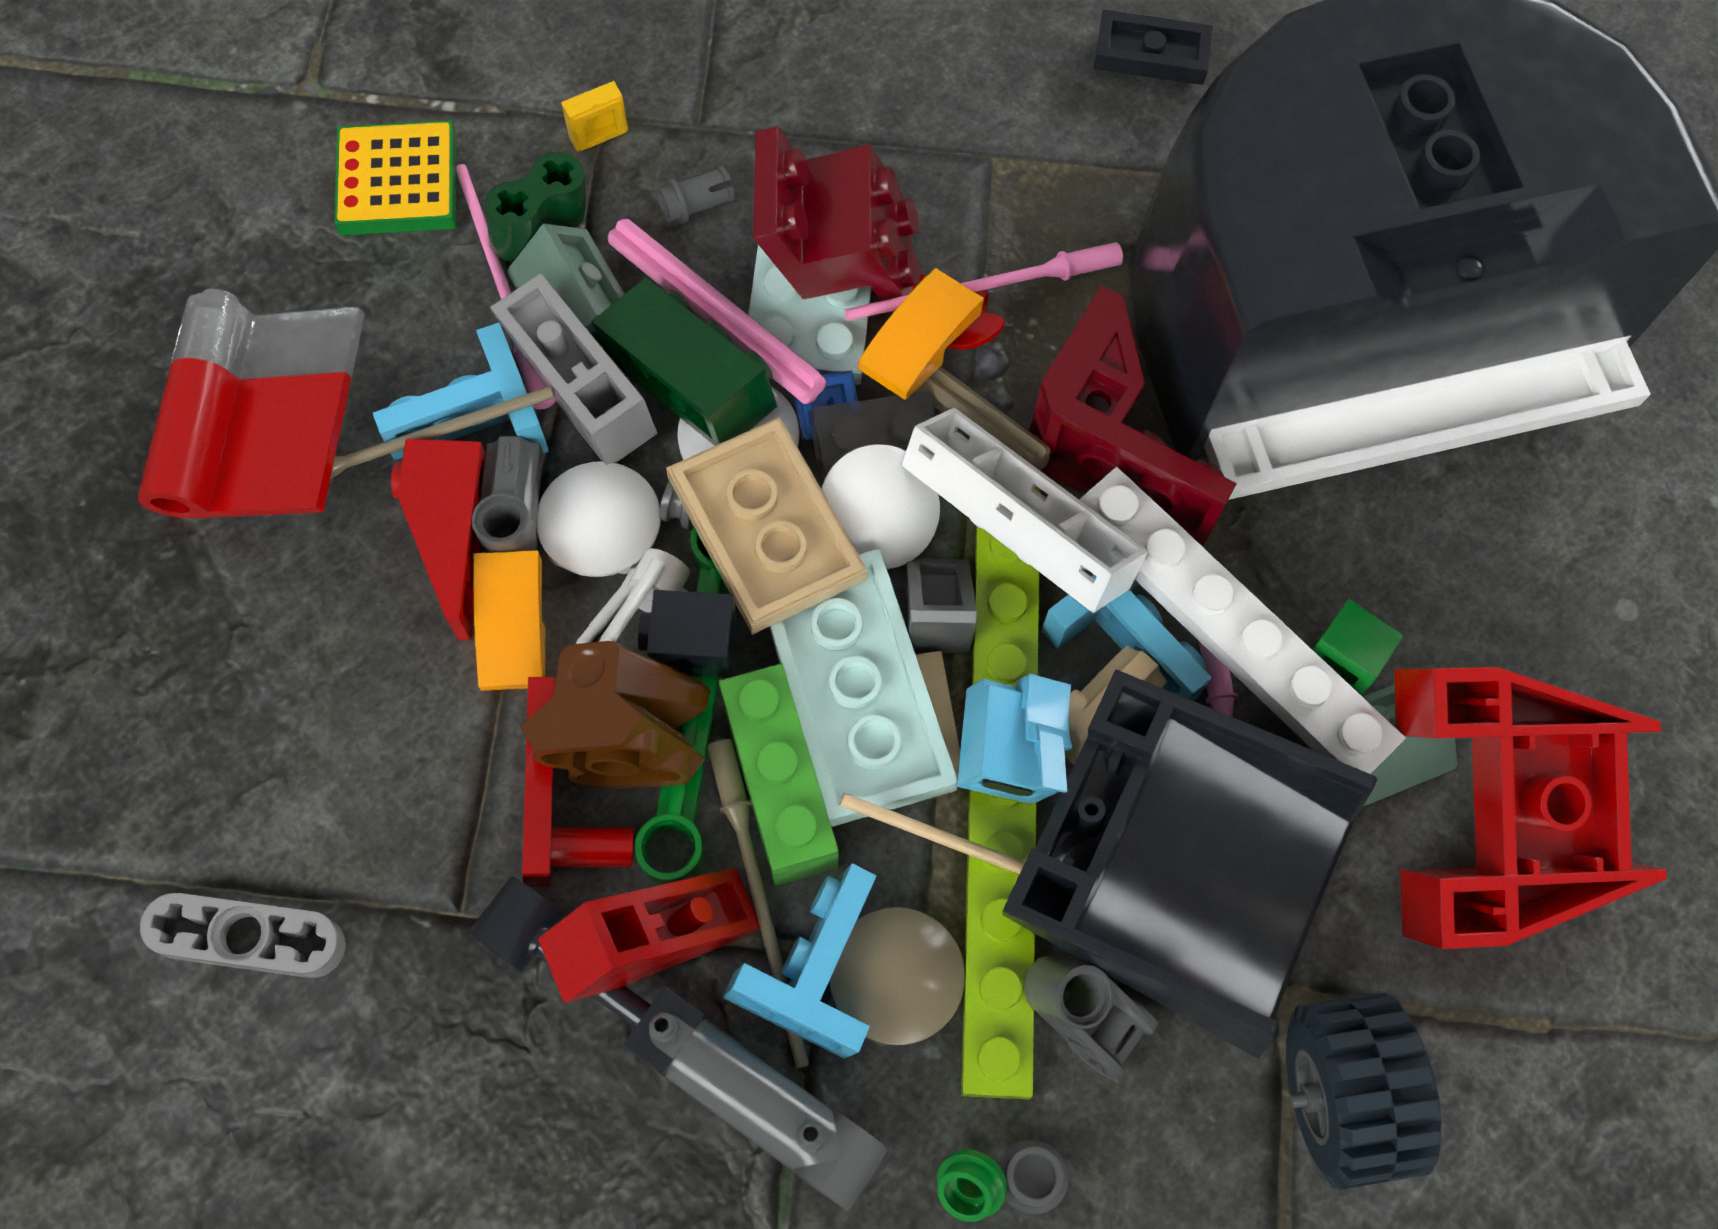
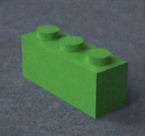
M783 663L720 680L719 686L724 710L752 803V809L774 886L837 869L838 847Z

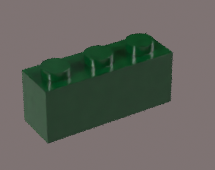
M646 277L591 321L604 351L616 366L714 446L750 431L778 407L769 382L773 378V374L761 356L753 350H747L744 353L731 342L727 333L717 322L712 319L704 322L693 314L690 306L680 294L674 290H669L666 293Z

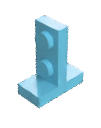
M499 322L476 330L491 371L478 376H461L449 383L447 387L421 396L399 398L392 402L389 407L373 412L379 433L384 442L527 394ZM533 406L432 439L451 441L510 419L517 436H521L529 442L540 444L543 453L549 451ZM404 449L391 453L394 460L403 458Z
M1093 574L1091 577L1096 579L1097 576ZM1134 580L1130 590L1095 613H1092L1069 594L1048 610L1041 632L1057 650L1095 620L1121 649L1127 645L1134 650H1142L1159 665L1160 672L1168 681L1163 689L1195 701L1212 678L1206 672V664L1197 650L1187 642H1178L1162 625V617L1153 603L1142 595L1135 596L1131 592L1139 585L1136 580Z
M852 863L837 879L829 875L825 878L810 909V913L819 917L809 940L798 937L783 966L781 974L790 978L788 985L744 963L733 973L722 998L843 1059L859 1053L870 1026L820 1000L876 875Z

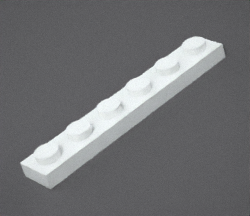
M1115 467L1079 499L1148 550L1135 580L1312 750L1371 774L1406 739L1404 735L1118 467ZM1116 546L1115 550H1117L1123 556H1125L1126 558L1130 556L1121 548Z

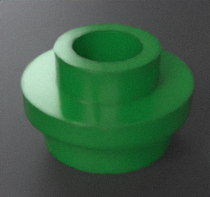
M972 1149L956 1150L947 1155L938 1169L937 1193L939 1200L945 1210L955 1218L966 1222H977L996 1213L1002 1206L1008 1190L1006 1177L1000 1166L984 1153Z

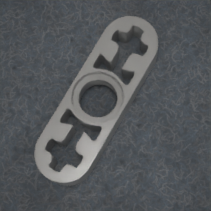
M169 893L155 899L144 911L140 922L141 937L147 947L168 958L298 977L317 978L330 973L341 962L346 948L345 936L341 928L321 913L183 893ZM181 910L182 916L199 925L209 926L207 938L199 934L180 932L176 934L174 941L173 936L163 932V927L166 920H177ZM245 917L256 918L261 926L259 942L247 953L233 954L229 950L226 941L230 927L239 919ZM284 921L279 928V922ZM313 928H316V935L326 940L324 950L312 951L308 962H305V955L292 947L278 945L280 932L288 937L306 939L312 934ZM275 952V959L270 960V958Z

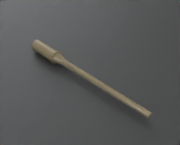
M548 386L345 456H335L329 484L333 483L334 478L349 467L404 449L405 439L432 440L556 397L555 391L552 386Z
M718 740L710 743L707 747L722 803L720 812L727 816L737 835L772 976L788 985L787 977L781 974L784 964L749 832V807L752 806V803L747 798L733 740ZM787 1031L796 1069L809 1066L803 1038Z

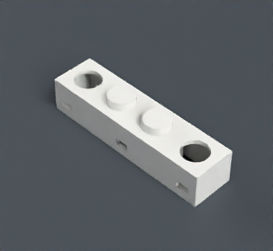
M952 408L915 425L901 466L968 516L976 526L986 530L1016 553L1023 562L1034 567L1092 613H1095L1130 590L1148 550L956 408ZM958 428L970 436L969 440L957 432ZM1035 486L1047 493V498L1034 489ZM1116 546L1121 548L1130 556L1127 558L1123 556L1121 553L1115 550ZM1082 569L1089 570L1090 572H1092L1094 575L1097 576L1096 579H1093Z

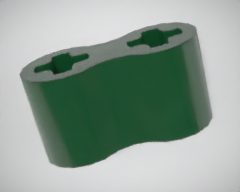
M563 152L547 153L540 156L533 163L531 171L524 178L512 182H503L494 186L487 193L485 210L490 248L494 254L504 260L514 262L542 224L575 228L583 221L586 213L585 173L583 165L577 158Z

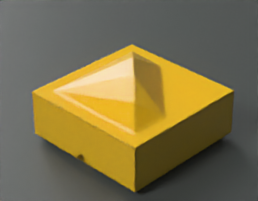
M614 81L561 102L568 135L577 152L596 146L629 131L623 96Z

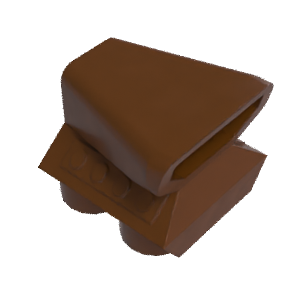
M613 641L571 644L566 646L559 656L554 697L521 725V728L534 750L533 759L545 766L569 770L568 779L576 784L596 787L602 790L686 785L705 760V757L691 747L692 745L685 740V737L676 728L706 709L710 689L703 682Z

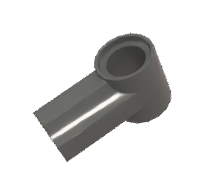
M499 436L495 442L487 443L481 501L475 507L472 515L473 530L485 553L539 552L540 540L536 530L543 450L540 444L529 442L521 436ZM506 527H519L508 537H495L500 530Z

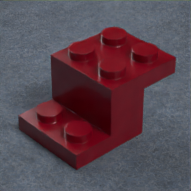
M778 126L755 132L753 239L803 300L871 286L879 299L884 301L909 295L913 291V286L919 285L920 270L916 255L912 250V235L917 234L919 231V219L915 204L912 199L904 198L898 188L896 175L892 167H884L870 144L805 159L803 152L799 148H793Z

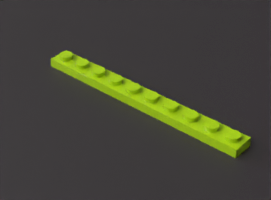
M1035 486L1034 489L1040 493V488ZM976 526L974 597L977 619L973 634L972 685L982 679H987L1016 687L1017 681L1026 675L1033 674L1038 676L1039 571L1023 562L1016 553L986 530ZM969 790L968 840L1026 862L1031 849L1036 848V802L1028 804ZM967 855L961 1096L1030 1100L1033 1098L1034 1010L1026 1000L1024 984L1025 977L1031 965L1034 964L1035 933L1003 916L1002 911L1020 874Z

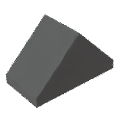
M915 558L907 562L906 628L914 652L969 653L977 619L969 560Z

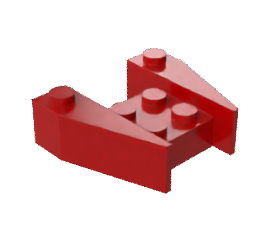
M1499 667L1394 669L1396 729L1402 735L1409 737L1435 739L1472 737L1476 866L1400 869L1403 937L1440 949L1508 946L1667 879L1665 868L1632 863L1627 733L1661 732V721Z

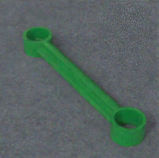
M693 527L690 543L695 565L700 571L696 592L730 594L713 561L701 553V544L703 542L695 527ZM692 676L709 687L710 696L708 704L702 713L679 726L676 730L706 760L720 677ZM705 760L686 785L661 786L656 816L647 821L637 834L635 840L636 859L644 875L657 885L696 877L703 866L704 846L700 833L695 826ZM675 829L685 833L692 840L695 848L690 861L683 868L675 872L662 873L652 869L648 863L646 850L650 840L664 830Z

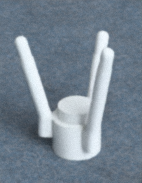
M652 548L647 549L638 566L630 569L621 587L592 620L588 628L578 638L576 644L592 642L610 621L611 623L601 636L600 641L616 642L638 608L645 612H651L654 590L689 592L683 588L690 575L689 568L681 560L665 551Z

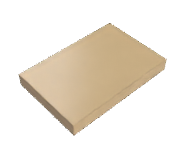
M780 417L666 468L671 485L729 593L733 594L734 602L752 635L867 581L868 571Z

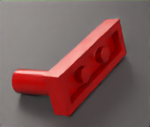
M528 677L527 720L554 697L555 677ZM526 737L523 883L528 887H550L551 867H632L633 827H552L553 767L545 766L533 759L534 750Z

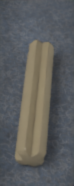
M939 367L915 391V393L942 413L956 408L1041 471L1048 465L1051 459L1049 456V445L942 367Z

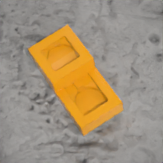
M935 268L906 297L882 326L858 360L857 369L906 400L942 366L945 349L981 315L984 298Z
M538 551L474 553L475 647L478 686L481 691L528 688V677H545V626L542 621V559Z

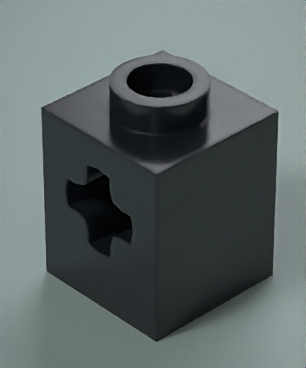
M654 590L651 612H641L639 618V651H647L649 658L689 676L731 678L738 618L733 594Z

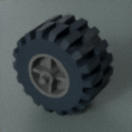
M1378 992L1295 1007V1011L1292 1012L1289 1020L1286 1038V1065L1290 1087L1289 1103L1295 1110L1306 1146L1314 1162L1333 1187H1338L1339 1190L1431 1174L1434 1170V1165L1438 1163L1441 1145L1442 1120L1439 1094L1433 1068L1424 1043L1399 1001L1393 996H1389L1386 992Z

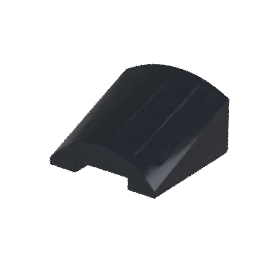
M1115 669L1090 722L1086 741L1067 779V793L1061 792L1036 848L1031 849L1002 911L1003 916L1259 1059L1276 1035L1278 1022L1274 1018L1293 968L1352 825L1373 791L1377 778L1365 771Z

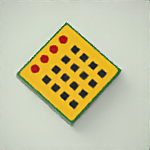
M453 120L337 126L334 225L340 236L456 229V129Z

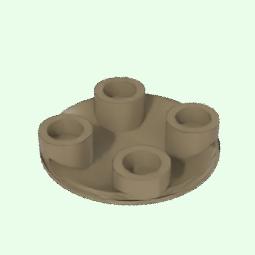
M893 907L873 911L855 922L829 983L837 1009L870 1026L866 1038L880 1045H908L931 1037L951 1020L963 996L965 967L956 941L943 925L920 911Z

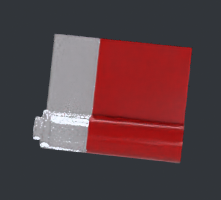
M206 289L202 293L191 295L186 301L137 496L138 502L153 512L176 518L323 513L365 313L359 307L254 316L244 306L239 304L237 297L229 292L219 289Z

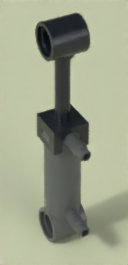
M511 876L468 932L501 958L523 972L530 961L537 957L547 963L538 938L559 923L565 915L533 889ZM626 986L592 996L634 1027L622 1044L630 1053L773 1156L821 1194L850 1213L890 1152L882 1143L839 1112L829 1108L709 1021L704 1013L665 986L652 1004Z

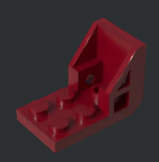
M1101 285L1041 381L1029 432L1050 447L1049 456L1051 459L1042 470L1087 493L1115 467H1118L1203 547L1237 483L1224 477L1223 473L1213 464L1204 460H1192L1167 447L1166 443L1156 434L1146 430H1134L1124 424L1140 398L1145 381L1124 296Z

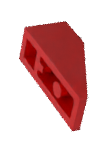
M405 439L403 460L396 461L392 468V494L395 499H399L445 619L458 640L471 641L474 621V553H482L483 549L472 527V515L475 507L481 501L486 452L481 442Z
M736 868L584 902L540 936L538 941L565 1004L618 989L755 934L760 930V925Z

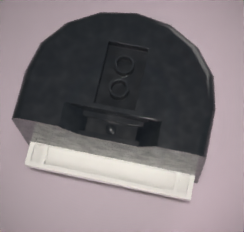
M1323 0L1288 13L1224 68L1190 113L1168 155L1128 264L1137 340L1175 450L1192 460H1197L1204 447L1209 462L1216 466L1223 473L1224 477L1237 483L1229 498L1230 500L1640 406L1651 394L1630 347L1718 250V181L1681 107L1632 45L1557 0Z

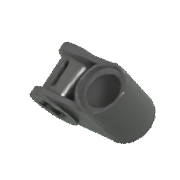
M1050 954L1039 958L1032 964L1025 977L1024 991L1026 1000L1031 1008L1068 1042L1069 1047L1079 1058L1113 1082L1118 1083L1125 1072L1121 1065L1143 1035H1153L1159 1026L1157 1020L1142 1005L1126 995L1102 970L1093 965L1064 956ZM1072 979V993L1069 999L1064 1003V989L1067 983Z

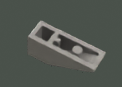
M541 273L490 307L495 317L546 387H553L556 395L554 399L602 462L606 465L616 463L658 434L644 398Z

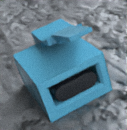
M1028 674L1017 681L1016 687L982 679L967 688L957 787L1028 804H1033L1054 795L1057 791L1067 793L1064 750L1072 749L1068 717L1071 685Z

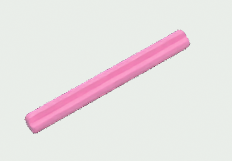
M619 220L616 227L609 232L608 242L620 254L667 292L674 290L680 294L688 303L692 312L701 320L706 322L708 319H712L717 322L727 333L731 342L744 353L747 350H753L761 356L769 366L773 379L803 404L814 402L818 394L824 390L826 386L825 378L817 370L631 220Z

